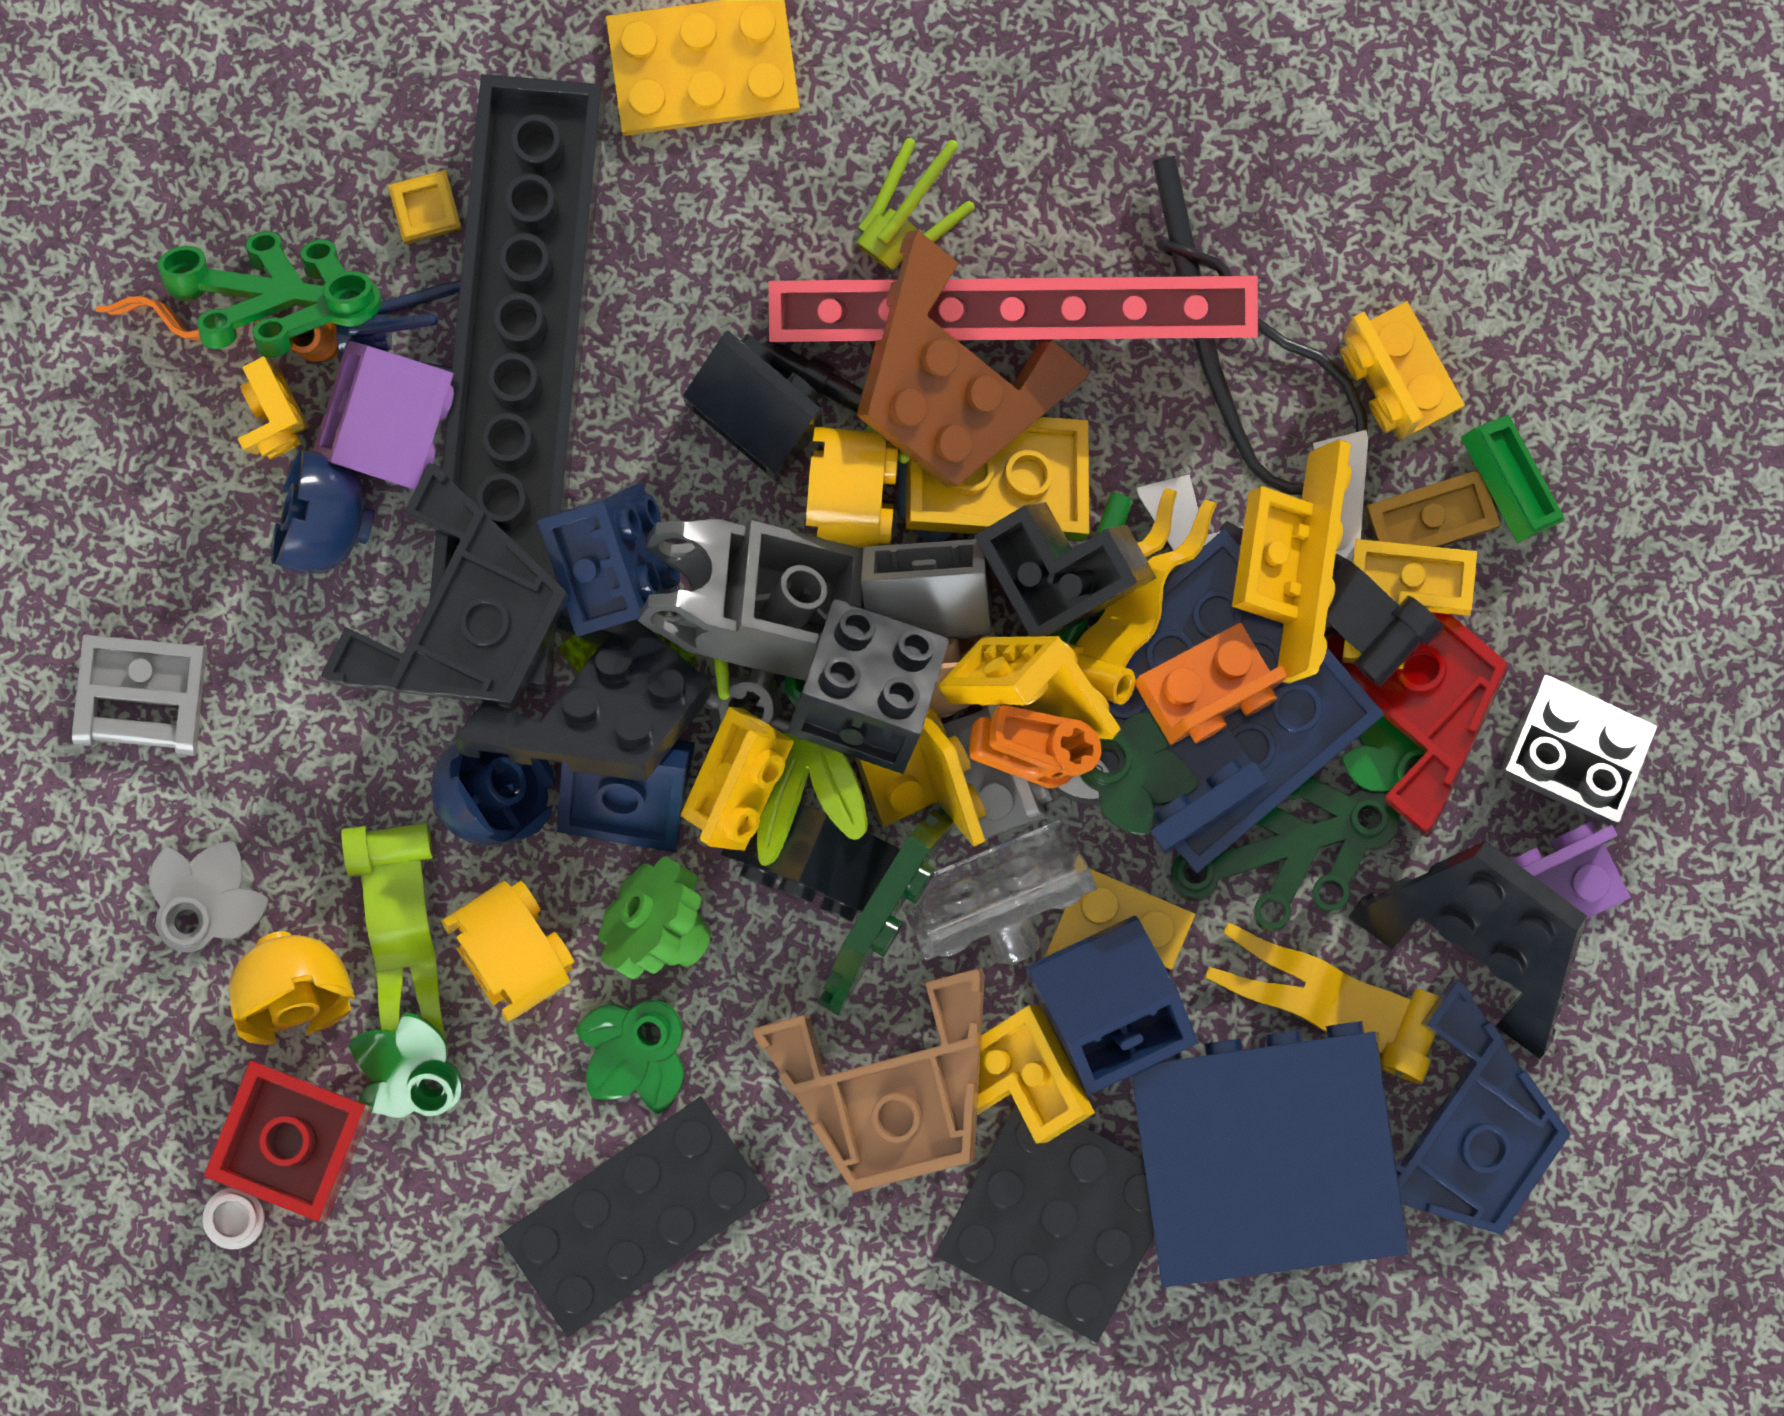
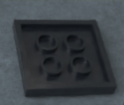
M1015 1103L934 1256L1098 1343L1154 1237L1144 1159L1080 1124L1073 1126L1047 1143L1036 1144Z

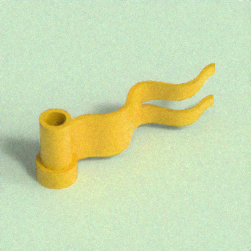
M1164 489L1152 529L1143 541L1137 543L1145 558L1161 550L1168 540L1172 524L1173 506L1177 495L1175 490ZM1204 500L1198 509L1190 533L1177 549L1153 556L1147 561L1156 579L1108 606L1098 622L1082 634L1076 645L1065 642L1075 652L1078 659L1077 664L1093 688L1098 690L1107 701L1122 705L1131 697L1135 687V674L1131 669L1125 667L1133 654L1147 643L1156 632L1162 613L1163 587L1168 574L1175 566L1193 560L1202 550L1207 539L1212 515L1217 506L1216 502Z
M1227 922L1223 931L1224 935L1270 966L1305 983L1304 988L1252 980L1212 967H1208L1205 979L1251 1001L1292 1013L1324 1032H1327L1326 1026L1363 1021L1364 1033L1379 1032L1380 1041H1378V1047L1381 1054L1382 1070L1396 1075V1071H1399L1402 1074L1398 1077L1412 1083L1423 1084L1431 1064V1060L1427 1055L1436 1035L1421 1025L1439 996L1421 989H1415L1411 999L1405 998L1391 991L1359 981L1315 956L1270 943Z

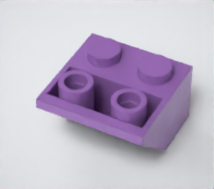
M348 340L313 451L321 452L328 459V462L415 490L428 463L433 464L435 446L432 444L439 420H443L452 405L454 391L450 384L454 373Z

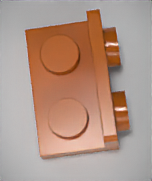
M1240 622L1143 673L1135 680V686L1170 745L1188 736H1191L1194 743L1198 744L1227 726L1223 719L1225 716L1241 708L1245 717H1248L1277 700L1273 690L1288 675L1282 665L1272 671L1268 669Z

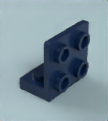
M642 482L628 485L600 500L537 520L558 584L570 596L566 608L576 637L638 619L639 609L644 606L649 594H665L678 591L677 586L680 584L679 571L667 566L646 549L647 536L656 522H661V516L655 499L651 494H646Z
M1228 726L1198 744H1195L1191 736H1188L1173 745L1169 744L1166 749L1176 754L1188 765L1197 781V788L1189 795L1183 794L1168 804H1153L1154 822L1153 828L1150 830L1151 834L1164 854H1166L1267 786L1268 780L1255 761L1252 762ZM1102 752L1100 759L1109 772L1114 771L1119 764L1117 757L1111 752Z

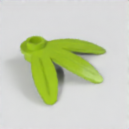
M784 733L794 743L785 761L783 774L775 783L760 816V824L757 829V850L761 865H770L778 858L798 809L809 772L816 796L833 823L848 838L853 840L861 838L866 833L868 823L862 792L857 777L845 754Z

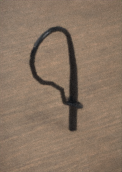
M1176 156L1152 161L1169 240L1157 241L1156 246L1163 253L1173 257L1177 277L1201 276L1199 265L1216 270L1219 276H1232L1229 267L1220 259L1195 248ZM1258 318V331L1281 348L1316 361L1342 386L1356 418V432L1366 430L1368 435V416L1352 379L1324 352L1283 336ZM1193 338L1203 374L1230 436L1248 468L1267 486L1290 495H1302L1304 483H1291L1273 476L1258 461L1243 429L1223 373L1215 338Z

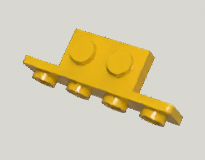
M1339 439L1309 453L1302 500L1263 486L1253 489L1248 493L1232 607L1284 624L1278 667L1282 665L1288 677L1282 682L1287 684L1317 674L1326 655L1327 641L1324 637L1328 607L1335 593V582L1332 579L1335 555L1343 536V524L1340 519L1344 493L1351 479V467L1348 464L1351 444Z

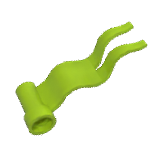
M427 822L369 831L367 825L344 828L341 831L346 871L349 877L361 875L368 937L376 971H379L376 972L381 1030L396 1033L400 1021L403 967H409L422 1017L432 1023L446 1039L440 1007L435 949L427 916L421 860L433 859L429 824Z

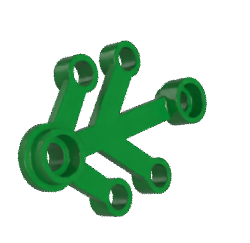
M270 231L256 233L246 242L250 265L256 270L266 271L269 278L209 269L204 252L193 246L173 248L164 253L158 261V270L163 288L177 300L191 301L199 298L205 292L250 298L225 309L206 311L198 318L197 327L201 342L210 349H221L231 345L237 337L236 328L293 306L306 307L281 319L276 317L263 319L253 327L252 334L258 354L267 358L279 357L291 349V337L330 322L346 327L359 326L375 316L382 305L378 287L364 273L345 271L339 262L335 244L328 240L311 241L300 252L305 274L313 279H322L324 286L303 283L285 256L281 237L277 233Z

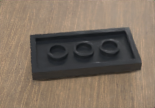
M700 1096L498 1236L566 1337H569L769 1199L770 1195L703 1097Z

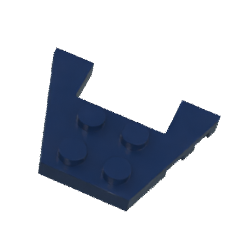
M1451 979L1421 1025L1468 1058L1470 1064L1402 1163L1399 1165L1396 1162L1401 1201L1403 1205L1502 1235L1571 1133L1527 1071L1522 1070L1503 1043L1504 1039L1492 1022L1485 1018L1473 1001V995L1466 985L1459 980Z

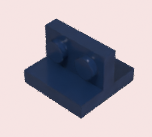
M677 740L647 781L569 771L568 763L562 762L556 832L676 852L681 830L682 817L680 814L683 810V802L692 767L695 742Z

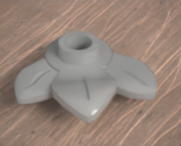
M227 841L210 846L199 853L191 862L176 850L164 847L154 860L149 874V888L160 905L156 917L157 931L161 940L168 947L184 953L196 952L206 947L213 938L236 939L245 935L263 917L268 906V897L253 890L240 888L242 883V861L238 847L234 842ZM184 911H193L198 916V927L190 934H183L177 928V918Z

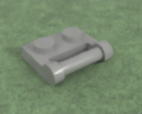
M83 635L72 728L73 744L93 746L95 741L158 746L175 748V753L178 755L195 756L198 746L207 648L198 645ZM98 699L178 706L177 724L98 717Z

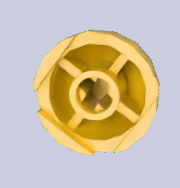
M285 931L273 932L260 938L256 946L249 950L232 971L228 986L231 1013L238 1036L248 1043L261 1045L278 1044L274 1033L310 1021L306 1035L334 1026L351 1011L348 998L355 1000L348 972L341 958L320 940L307 936L291 935Z

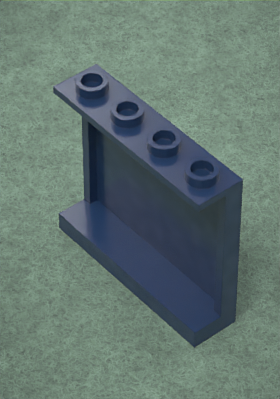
M1363 1021L1326 1026L1328 1038L1303 1041L1302 1030L1265 1035L1267 1047L1242 1050L1241 1039L1204 1044L1206 1056L1182 1059L1180 1052L1131 1075L1162 1288L1411 1253L1408 1228L1405 1227L1380 1061L1378 1041H1380L1379 1032L1364 1033Z

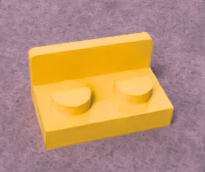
M263 356L243 366L242 368L249 381L240 385L241 391L256 418L261 417L263 422L269 420V423L238 438L242 449L254 455L261 453L262 457L268 456L270 460L301 445L302 443L297 434L309 429V426L278 364Z

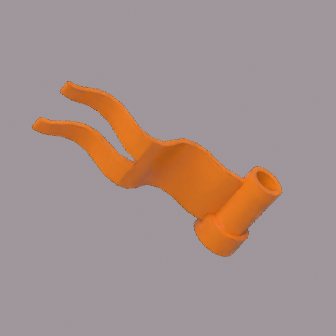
M143 296L127 297L109 306H97L95 308L96 312L122 315L142 306H151L172 333L185 339L201 341L198 330H187L171 307L156 299H149ZM262 318V319H260V320L254 321V323L257 324L259 321H261V320H263V319H266V318ZM330 322L314 328V340L309 345L307 343L309 331L291 337V349L306 360L322 363L332 360L339 354L336 324Z

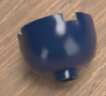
M298 450L284 483L283 492L288 493L282 511L281 524L276 523L271 544V563L284 566L285 569L296 572L318 573L331 570L345 561L356 542L361 544L367 543L373 526L374 509L364 507V487L354 470L328 462V459L321 452Z
M454 739L446 746L436 761L430 783L434 807L440 820L453 835L471 844L483 847H500L513 844L539 832L551 816L553 804L547 806V788L554 785V776L548 760L536 759L533 765L511 763L507 754L481 751L480 758L468 757L457 752L456 740Z

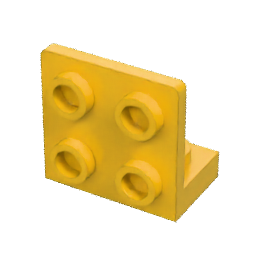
M1408 301L1372 320H1369L1364 311L1352 318L1342 337L1346 346L1340 349V354L1354 380L1358 381L1364 377L1375 396L1373 400L1369 401V407L1377 424L1384 433L1394 430L1401 442L1464 408L1465 404Z
M1059 636L982 637L937 685L950 704H979L981 706L1016 705L1017 708L1081 720L1089 724L1096 731L1099 739H1113L1120 731L1119 725L1109 712V704L1106 698L1093 688L1078 666L1075 652Z
M932 707L928 709L921 735L904 774L855 758L874 816L883 827L938 802L973 847L985 842L979 819L986 817L985 808L974 786L971 783H966L963 773L971 769L969 758L960 740L955 735L947 738L943 724Z

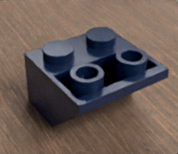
M1135 915L1025 967L1039 1004L1087 1096L1199 1044L1180 994L1140 920Z

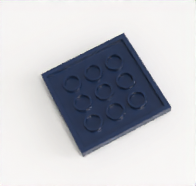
M1225 529L1203 546L1202 550L1193 560L1183 563L1166 578L1163 587L1162 613L1156 632L1147 643L1133 654L1125 667L1134 672L1135 680L1143 673L1240 622L1268 669L1272 671L1278 667L1284 624L1232 607L1240 546ZM1328 648L1317 674L1290 684L1281 682L1273 690L1277 700L1248 717H1245L1240 708L1223 718L1252 762L1255 761L1268 780V784L1174 847L1197 874L1384 716L1381 709ZM1136 686L1126 703L1119 705L1107 701L1109 712L1119 727L1131 715L1150 712Z

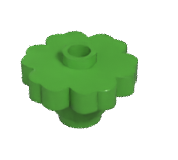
M668 857L661 858L654 867L648 863H643L639 866L634 874L623 881L619 890V899L611 903L604 913L603 924L598 935L599 941L606 945L602 953V961L631 979L638 978L644 970L655 974L665 963L670 966L679 964L683 967L696 963L706 951L711 937L710 927L704 923L703 916L698 912L701 896L694 891L697 875Z

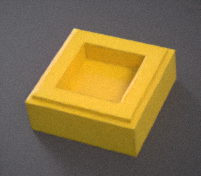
M446 170L388 185L404 245L462 230Z

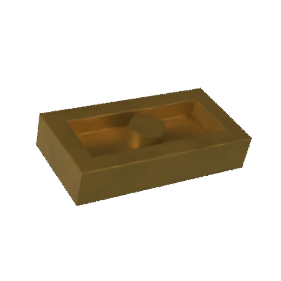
M1478 470L1369 504L1364 508L1375 541L1443 547L1497 530L1501 526L1490 492Z

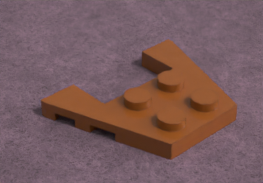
M919 230L906 233L901 244L899 253L903 254L904 257L897 282H892L886 302V305L890 307L882 340H876L857 416L944 486L958 487L1086 380L1091 371L1052 339L1041 340L1015 382L1011 385L928 317V312L959 263Z

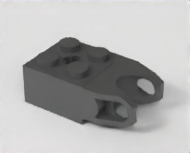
M721 519L690 522H656L647 536L646 549L667 566L678 570L685 576L692 591L680 590L673 593L649 594L646 603L639 609L638 621L651 631L661 634L687 652L806 681L833 600L838 599L861 607L862 604L861 573L863 548L829 541L817 536L750 520L747 526ZM678 538L690 543L672 545L664 540ZM673 611L680 615L662 616L657 614V612Z

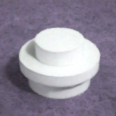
M234 1188L223 1189L214 1194L207 1202L203 1212V1226L207 1236L216 1245L226 1249H241L249 1246L260 1236L265 1224V1212L260 1200Z

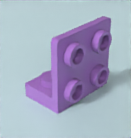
M1590 821L1550 841L1555 852L1544 858L1541 857L1538 849L1534 848L1512 859L1587 915L1586 919L1631 898L1604 842L1618 836L1613 825L1597 831L1593 821Z

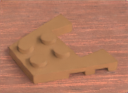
M983 968L925 983L941 1041L940 1046L826 1075L810 1014L752 1029L754 1038L761 1049H765L781 1073L779 1075L780 1079L789 1093L794 1094L813 1123L812 1129L853 1193L956 1167L975 1160L985 982Z

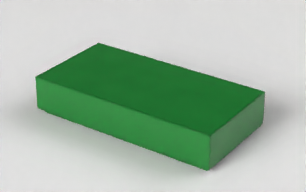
M1509 415L1478 426L1460 437L1517 543L1543 533L1565 521L1562 511Z

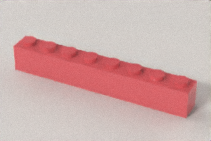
M1258 276L949 279L928 312V317L956 340L1258 338ZM897 280L768 281L769 342L882 340L890 307L886 305L891 283L897 282Z

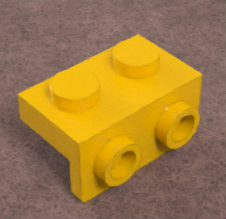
M728 707L680 814L681 817L702 830L700 835L702 842L710 847L745 851L750 838L759 827L760 816L773 787L783 774L785 761L794 741L746 709Z

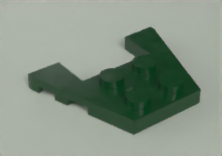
M939 803L935 810L928 814L925 821H922L908 836L842 944L832 967L833 971L823 988L825 991L817 1002L837 1016L864 974L866 964L873 952L884 957L898 936L903 925H901L902 921L895 918L905 900L907 899L917 904L935 874L933 872L935 868L930 866L928 862L930 859L933 860L955 825Z

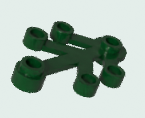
M1311 777L1286 799L1296 800L1302 798L1334 816V818L1310 824L1276 807L1256 824L1276 834V836L1221 853L1205 867L1207 877L1200 883H1191L1184 877L1183 871L1189 864L1179 855L1171 868V885L1181 898L1192 902L1202 901L1214 893L1218 880L1286 859L1270 892L1261 896L1254 908L1256 924L1264 931L1277 932L1288 924L1291 916L1290 904L1318 850L1344 841L1330 874L1320 877L1312 890V902L1319 911L1326 914L1338 913L1347 904L1349 899L1348 886L1366 851L1380 849L1389 844L1395 837L1399 827V813L1386 803V794L1382 792L1360 790L1348 796ZM1364 809H1372L1379 814L1381 822L1376 828H1364L1358 821V814ZM1326 884L1336 885L1341 890L1342 899L1336 904L1323 902L1319 896L1321 887ZM1269 902L1279 904L1283 908L1284 917L1275 923L1266 921L1261 915L1263 905Z

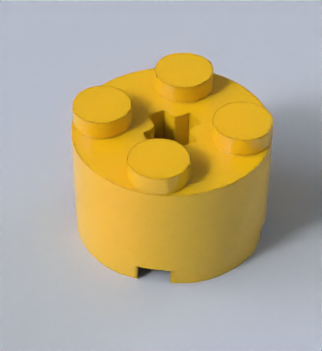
M814 427L813 441L825 442L824 450L814 449L813 457L811 456L806 526L818 527L817 533L806 534L858 548L890 545L894 504L882 503L883 484L895 485L898 448L892 443H887V439L878 432Z
M503 880L441 920L447 934L452 933L456 929L460 930L461 934L456 936L461 945L456 949L492 1005L494 1006L503 999L508 1006L503 1008L501 1017L507 1023L568 985L570 979L567 973L573 970L572 964L575 963L569 950L556 932L551 933L547 937L544 935L536 922L540 919L538 913L541 909L522 880L513 886H510Z

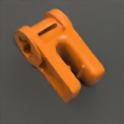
M1008 705L996 708L992 718L980 717L974 721L969 747L970 758L974 761L1028 780L1043 788L1051 789L1068 783L1073 776H1080L1093 770L1099 763L1102 754L1099 737L1089 724L1081 720Z

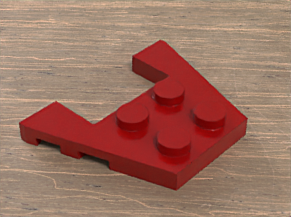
M1436 612L1431 613L1440 621L1444 629L1427 647L1421 644L1404 662V668H1398L1382 687H1378L1369 680L1355 664L1342 662L1345 639L1339 633L1326 639L1327 648L1384 713L1383 717L1425 752L1424 756L1385 797L1386 803L1427 838L1434 831L1508 671V663L1451 614Z

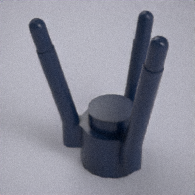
M461 279L382 301L378 313L359 326L346 327L336 324L338 349L341 358L343 357L348 340L387 351L392 348V332L436 325L438 317L435 314L389 319L388 313L454 295L460 292ZM421 362V363H424V364H427V365H430V366H434V367H437V368H440V369H443V370L452 372V368H451V367H445L444 365H438V364H432V363Z

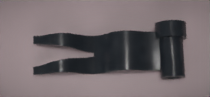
M1226 521L1219 528V531L1221 532L1225 529L1241 547L1243 529ZM1336 553L1332 576L1335 582V593L1328 607L1326 621L1361 653L1354 661L1355 666L1374 684L1382 687L1421 644L1427 647L1441 633L1444 627L1415 598L1408 595L1398 604L1363 570Z

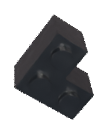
M1046 502L1024 505L974 535L1030 637L1059 636L1156 579L1153 570L1127 525L1107 528L1072 549Z
M799 804L784 846L778 858L770 865L763 866L759 862L757 831L750 838L745 851L723 848L721 855L743 865L739 874L740 877L769 889H773L776 880H780L778 890L809 903H812L815 895L823 898L819 909L846 921L853 922L856 913L861 914L900 851V848L867 832L857 840L850 839L833 823L826 812Z

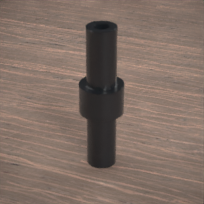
M768 338L764 347L773 355L774 358L771 363L776 370L787 376L795 373L813 387L820 396L823 394L850 410L858 412L863 393L862 388L834 374L835 367L816 356L808 360L777 342H769Z

